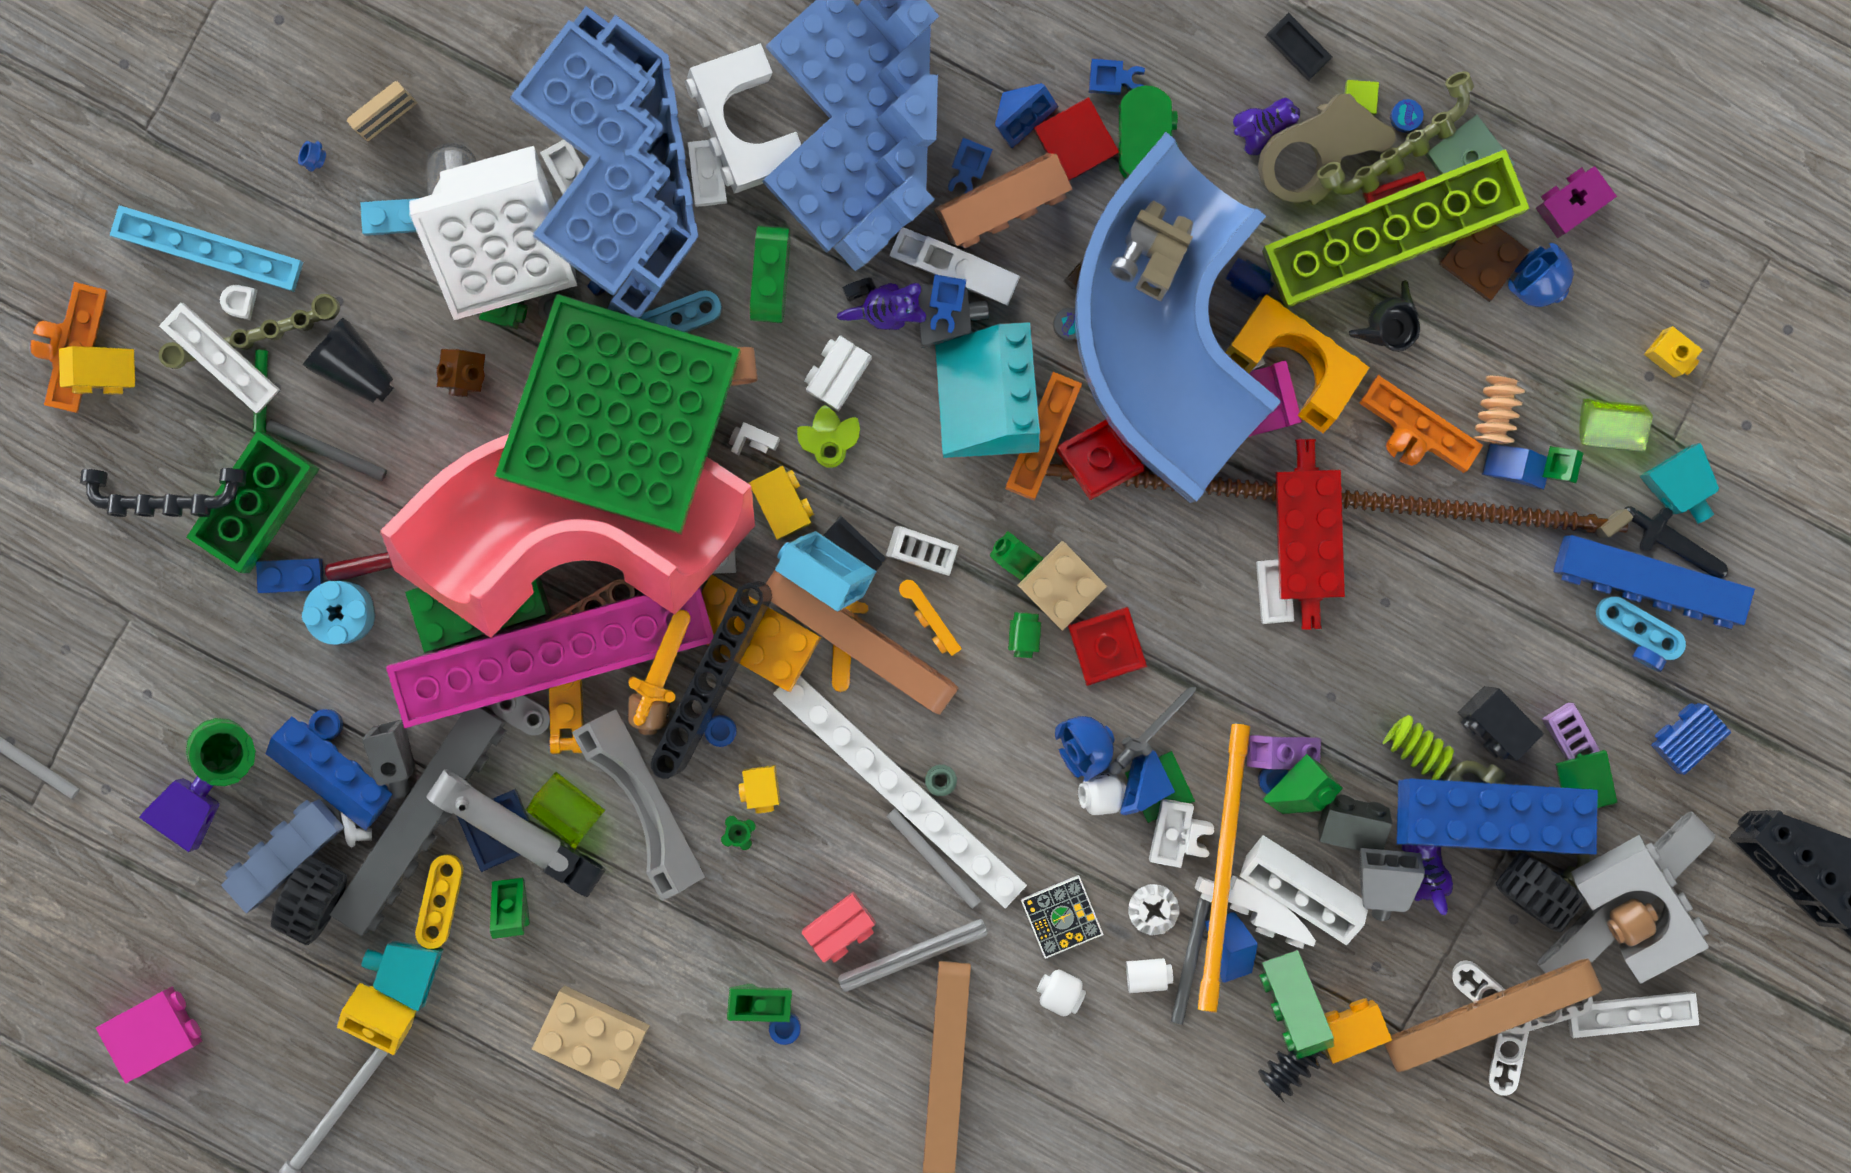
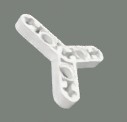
M1460 961L1452 970V979L1455 986L1473 1002L1482 999V994L1488 989H1495L1498 992L1505 990L1472 961ZM1470 969L1473 970V979L1479 984L1482 979L1487 982L1480 985L1476 994H1473L1471 991L1475 990V986L1470 981L1460 982L1461 974L1459 972L1461 970L1468 972ZM1589 997L1582 1000L1583 1006L1577 1007L1574 1003L1566 1007L1567 1012L1562 1013V1009H1559L1550 1017H1539L1497 1034L1489 1070L1491 1089L1499 1095L1506 1096L1512 1094L1517 1089L1529 1031L1588 1013L1592 1008L1593 998ZM1506 1041H1513L1518 1045L1519 1051L1513 1057H1506L1500 1051L1501 1045ZM1497 1061L1507 1065L1516 1064L1515 1068L1508 1066L1507 1074L1512 1082H1506L1504 1087H1500L1498 1080L1495 1079V1077H1501L1503 1071V1064H1497Z

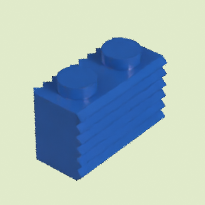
M1691 703L1678 714L1680 719L1674 725L1668 724L1655 735L1657 740L1651 746L1677 774L1685 775L1731 733V730L1706 704L1697 703L1694 705Z

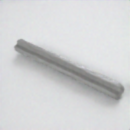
M982 919L976 920L843 973L838 977L839 984L842 990L847 992L985 937L988 934L987 928Z

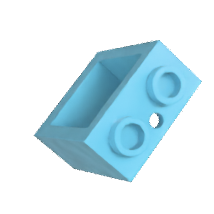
M816 531L800 536L797 540L790 543H785L778 553L777 558L780 561L775 568V571L836 611L863 598L877 572Z

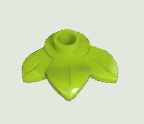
M823 405L816 413L813 427L800 426L797 428V437L801 447L815 454L818 463L826 468H835L844 461L846 450L857 443L860 433V424L857 417L848 418L840 422L836 413L826 405ZM827 447H834L836 449L835 457L827 458L824 454Z

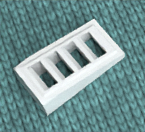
M896 526L886 556L950 576L959 546L901 526ZM904 536L909 537L904 553H900ZM916 540H919L921 543L915 558L911 555ZM932 544L933 548L929 561L926 562L924 561L928 545ZM944 548L946 550L941 566L935 565L940 549Z

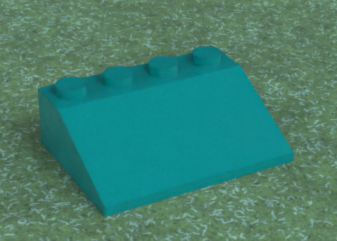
M1030 322L998 324L935 345L943 458L1039 452L1040 429Z

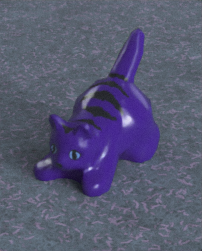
M1282 98L1265 109L1250 108L1236 114L1233 119V125L1237 127L1234 130V134L1245 138L1244 150L1246 153L1253 156L1260 155L1262 149L1273 135L1298 124L1300 109L1293 104V101Z
M894 283L882 285L870 291L863 305L841 311L837 314V318L844 321L864 319L873 327L883 330H898L905 325V322L922 323L926 320V314L920 308L918 301L921 286L919 283H912L899 289L898 285Z
M1402 845L1403 852L1421 853L1425 875L1414 900H1433L1438 912L1441 915H1446L1448 908L1445 896H1449L1452 893L1453 880L1452 875L1443 865L1441 847Z

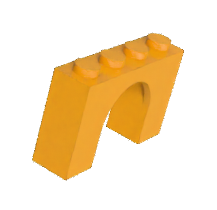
M1266 294L1254 308L1225 353L1247 373L1254 369L1266 350L1271 348H1289L1302 355L1313 370L1315 385L1311 395L1297 416L1321 433H1324L1337 420L1370 367L1361 362L1358 357L1340 347L1330 337L1325 336L1312 327L1306 320L1284 307L1281 302Z

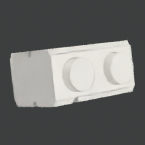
M841 336L838 337L836 342L832 339L829 340L821 353L825 357L819 368L813 366L804 380L805 383L809 384L806 388L809 394L838 412L872 360L870 354Z

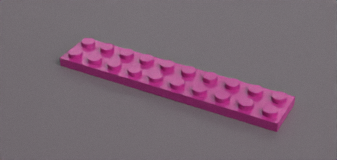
M699 588L680 608V610H686L691 618L678 652L709 644L714 637L702 591ZM643 594L495 635L492 638H484L388 665L386 669L404 728L655 659L674 614Z

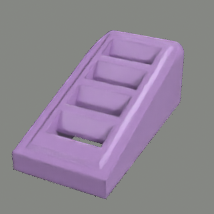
M1566 703L1542 718L1566 760L1574 759L1577 754L1589 748L1591 753L1600 751L1574 703ZM1570 717L1572 722L1560 729L1557 724ZM1576 727L1578 732L1565 739L1563 735ZM1583 738L1584 743L1573 750L1570 749L1569 745Z

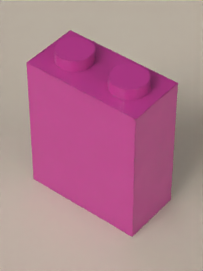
M173 986L96 1027L125 1084L202 1042L199 1025L194 1019H190L185 1010L186 1002L180 992H175Z

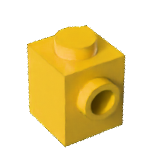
M1672 326L1664 329L1644 355L1674 378L1684 373L1686 375L1690 374L1698 365L1700 360L1697 357L1703 349Z
M776 765L744 769L742 771L744 783L739 784L740 801L747 803V809L755 808L756 814L774 811V805L781 803Z

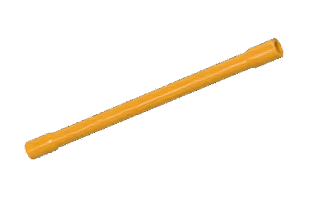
M1231 724L1228 749L1229 763L1207 948L1197 1009L1206 1012H1217L1219 976L1244 764L1250 735V726L1244 724Z

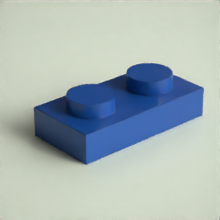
M321 558L256 562L258 593L312 591L318 585L324 583L323 562Z

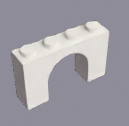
M761 43L691 67L687 76L688 79L685 80L689 96L691 98L695 97L700 109H697L699 121L703 128H708L712 137L709 139L711 151L714 157L720 156L723 168L720 171L723 181L727 187L731 185L734 194L763 184L762 181L801 146L797 132L765 143H747L732 134L725 123L723 108L731 96L769 82L772 70Z

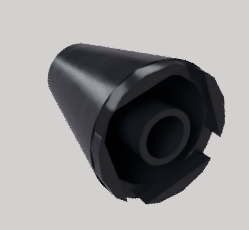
M344 317L333 327L325 339L319 343L303 363L307 370L372 403L376 399L383 402L394 389L390 385L393 380L392 376L352 324Z

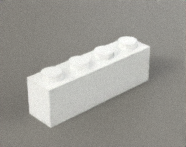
M1264 835L1246 855L1239 877L1345 945L1365 925L1368 909L1363 907L1362 898Z

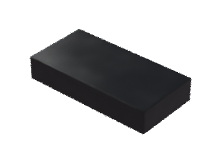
M1289 12L1265 36L1308 81L1333 58Z

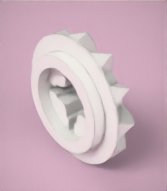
M1157 884L1143 886L1130 899L1129 917L1133 925L1143 933L1148 935L1164 934L1175 926L1179 916L1178 900L1164 886ZM1163 899L1159 909L1162 915L1165 916L1164 919L1154 915L1145 921L1148 918L1149 911L1143 902L1155 905Z

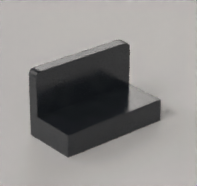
M840 515L823 536L877 571L887 558Z

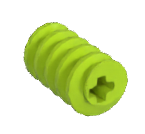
M1410 715L1404 716L1390 729L1383 744L1392 740L1391 752L1402 748L1403 752L1400 757L1402 760L1410 755L1413 756L1410 765L1412 768L1422 763L1423 768L1420 774L1424 776L1432 771L1434 773L1431 780H1439L1453 761L1454 749L1451 746L1443 748L1444 742L1442 739L1437 738L1433 740V732L1429 730L1423 732V725L1421 723L1412 725L1413 717Z

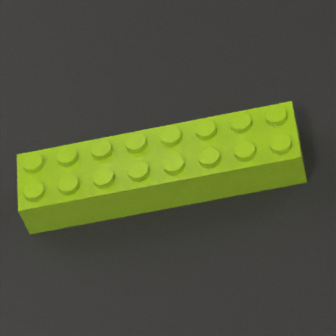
M1504 149L1264 246L1262 252L1283 305L1286 308H1290L1522 215L1530 208L1508 153Z

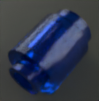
M1239 257L1225 278L1231 282V287L1254 301L1259 296L1263 298L1266 294L1268 295L1274 285V282L1270 280L1272 273L1248 259L1244 261Z

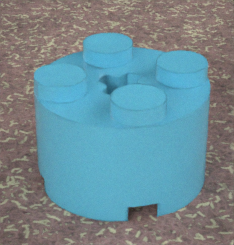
M328 581L318 585L310 592L304 604L302 619L309 632L323 643L331 645L353 643L364 638L374 624L373 600L370 594L356 583ZM336 607H343L341 609V613L344 615L343 618H336Z

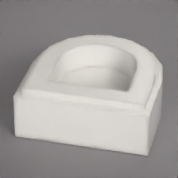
M231 285L220 296L221 307L229 315L251 321L258 290L241 285Z

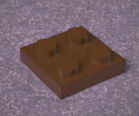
M1497 225L1457 240L1439 265L1490 302L1529 252V249Z

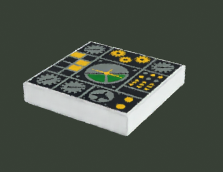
M1079 875L1021 898L1045 959L1103 935Z

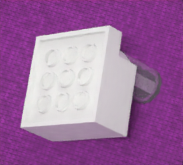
M448 143L433 149L426 161L428 196L409 201L410 216L454 320L577 286L575 267L533 237L534 232L556 205L534 146L476 162V158L471 150L463 145Z

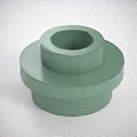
M935 765L926 774V787L936 796H946L956 787V774L947 765ZM939 774L947 777V783L943 786H938L935 783V777Z

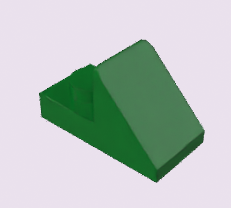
M524 878L492 881L490 934L492 939L524 935V926L530 924Z
M749 983L730 987L727 1020L790 1022L792 990L789 988H763Z

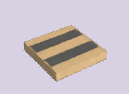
M395 81L349 116L347 122L366 141H370L415 106L417 102L398 81Z

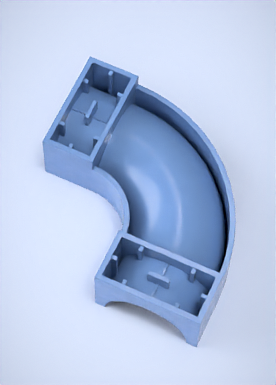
M1166 132L1123 182L1109 201L1094 229L1083 258L1077 283L1075 332L1079 357L1086 381L1096 404L1108 424L1123 443L1142 460L1145 466L1189 503L1198 501L1209 483L1255 428L1281 403V400L1222 350L1212 332L1208 314L1209 297L1215 279L1266 216L1257 208H1249L1234 200L1210 182L1188 161L1178 148L1176 140ZM1152 201L1163 205L1167 209L1162 220L1172 226L1178 216H1184L1193 221L1190 234L1193 238L1161 302L1135 288L1150 260L1147 256L1141 254L1135 264L1138 267V272L1132 282L1122 281L1110 272V267L1117 257H1123L1126 251V237L1141 209L1145 210ZM1147 282L1148 285H1150L1151 287H1153V288H1158V287H1156V286L1150 284L1149 282Z

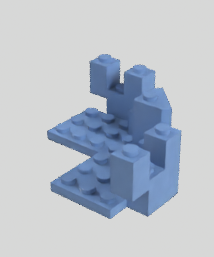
M815 0L766 45L770 53L830 119L762 182L826 253L834 247L854 271L871 260L888 244V241L899 230L910 223L935 200L926 188L928 146L936 141L938 75H929L931 24L939 15L926 0H862L858 6L852 0Z
M585 6L574 22L569 20L510 98V100L590 159L534 232L533 237L614 297L607 308L608 310L640 319L651 305L657 293L688 255L698 238L690 183L685 165L682 135L677 116L675 92L670 74L669 56L616 15L608 23Z

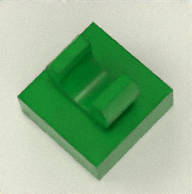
M1550 446L1542 477L1550 480L1577 483L1584 453L1575 449Z

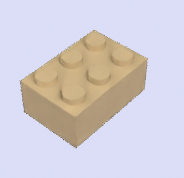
M564 985L554 1000L532 1050L619 1090L650 1025Z

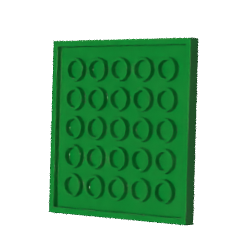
M556 294L495 477L682 534L741 355V349Z

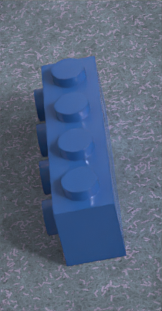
M291 716L270 739L266 755L365 831L385 811L392 797L386 785H377L376 781L364 772L360 764L344 757L339 753L334 744L318 737L305 722L298 721Z

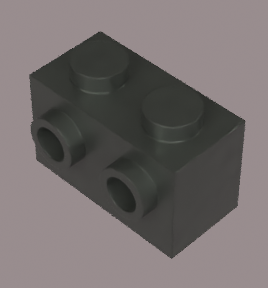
M1338 795L1322 811L1318 824L1319 842L1360 851V848L1384 850L1392 826L1390 807H1385L1379 802L1367 803L1354 800L1347 795Z

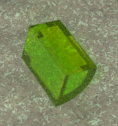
M1583 399L1579 423L1581 444L1645 451L1653 415L1646 405Z
M555 772L534 795L525 811L576 849L603 815L605 809L558 772Z

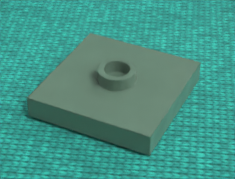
M1475 115L1458 128L1452 136L1445 138L1433 147L1425 156L1438 173L1442 175L1504 149L1479 116ZM1510 158V161H1511V163H1512V166H1514L1515 163H1514V162L1512 161V159Z

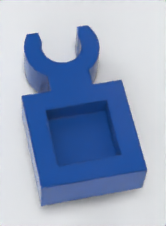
M1092 59L1089 93L1120 95L1121 86H1126L1130 91L1136 87L1144 86L1143 84H1135L1132 81V76L1136 74L1144 75L1145 68L1134 66L1127 71L1123 70V61Z
M962 137L951 165L952 168L959 170L957 176H954L949 181L948 190L953 191L956 183L963 182L966 186L964 193L973 189L971 183L972 176L979 179L982 178L993 149Z
M941 275L934 276L929 307L938 308V313L931 319V330L935 331L937 322L940 319H945L949 323L948 333L954 331L955 322L951 314L952 311L961 312L967 280Z

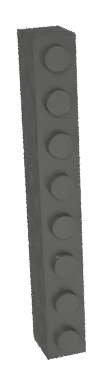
M485 706L462 713L332 910L330 916L360 936H363L370 930L372 932L377 930L385 917L381 914L387 903L391 906L394 904L402 892L399 885L405 877L410 879L420 864L416 859L422 850L428 852L437 839V836L434 835L435 830L439 824L444 826L453 815L430 802L426 797L444 769L457 774L472 785L468 780L474 771L479 773L489 760V756L486 753L491 745L497 746L505 736L507 730L503 727L507 723L506 721L499 718Z

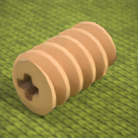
M1486 376V381L1493 386L1483 389V393L1490 398L1483 399L1480 405L1488 411L1478 413V418L1486 423L1476 425L1475 430L1483 436H1476L1474 439L1495 444L1514 443L1515 439L1506 434L1508 431L1517 430V427L1509 423V420L1520 417L1518 413L1512 411V407L1522 406L1523 402L1514 398L1515 394L1525 393V390L1517 386L1518 380L1502 376Z

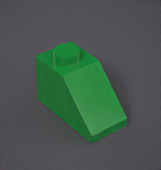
M1306 754L1263 800L1281 814L1322 811L1335 799L1343 787L1322 764Z

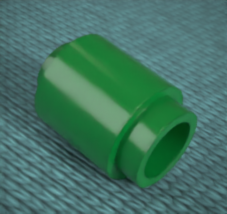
M1014 612L1013 620H1010L1008 650L1014 651V657L1033 658V652H1040L1042 622H1039V614Z

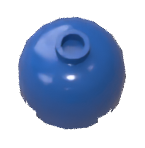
M1549 243L1551 248L1545 250L1540 246L1526 255L1514 270L1516 273H1519L1514 282L1509 278V290L1530 306L1543 307L1559 303L1569 293L1574 276L1572 263L1567 254L1554 243Z
M1077 716L1060 723L1055 728V739L1061 738L1064 748L1058 749L1060 755L1075 777L1084 776L1083 781L1087 782L1108 768L1112 762L1113 743L1115 741L1114 735L1108 726H1103L1102 723L1092 717Z

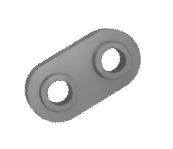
M527 695L512 698V706L508 710L502 707V701L491 704L495 715L526 734L539 735L546 732L550 727V711L548 708ZM531 714H536L539 717V723L536 726L529 723V716Z

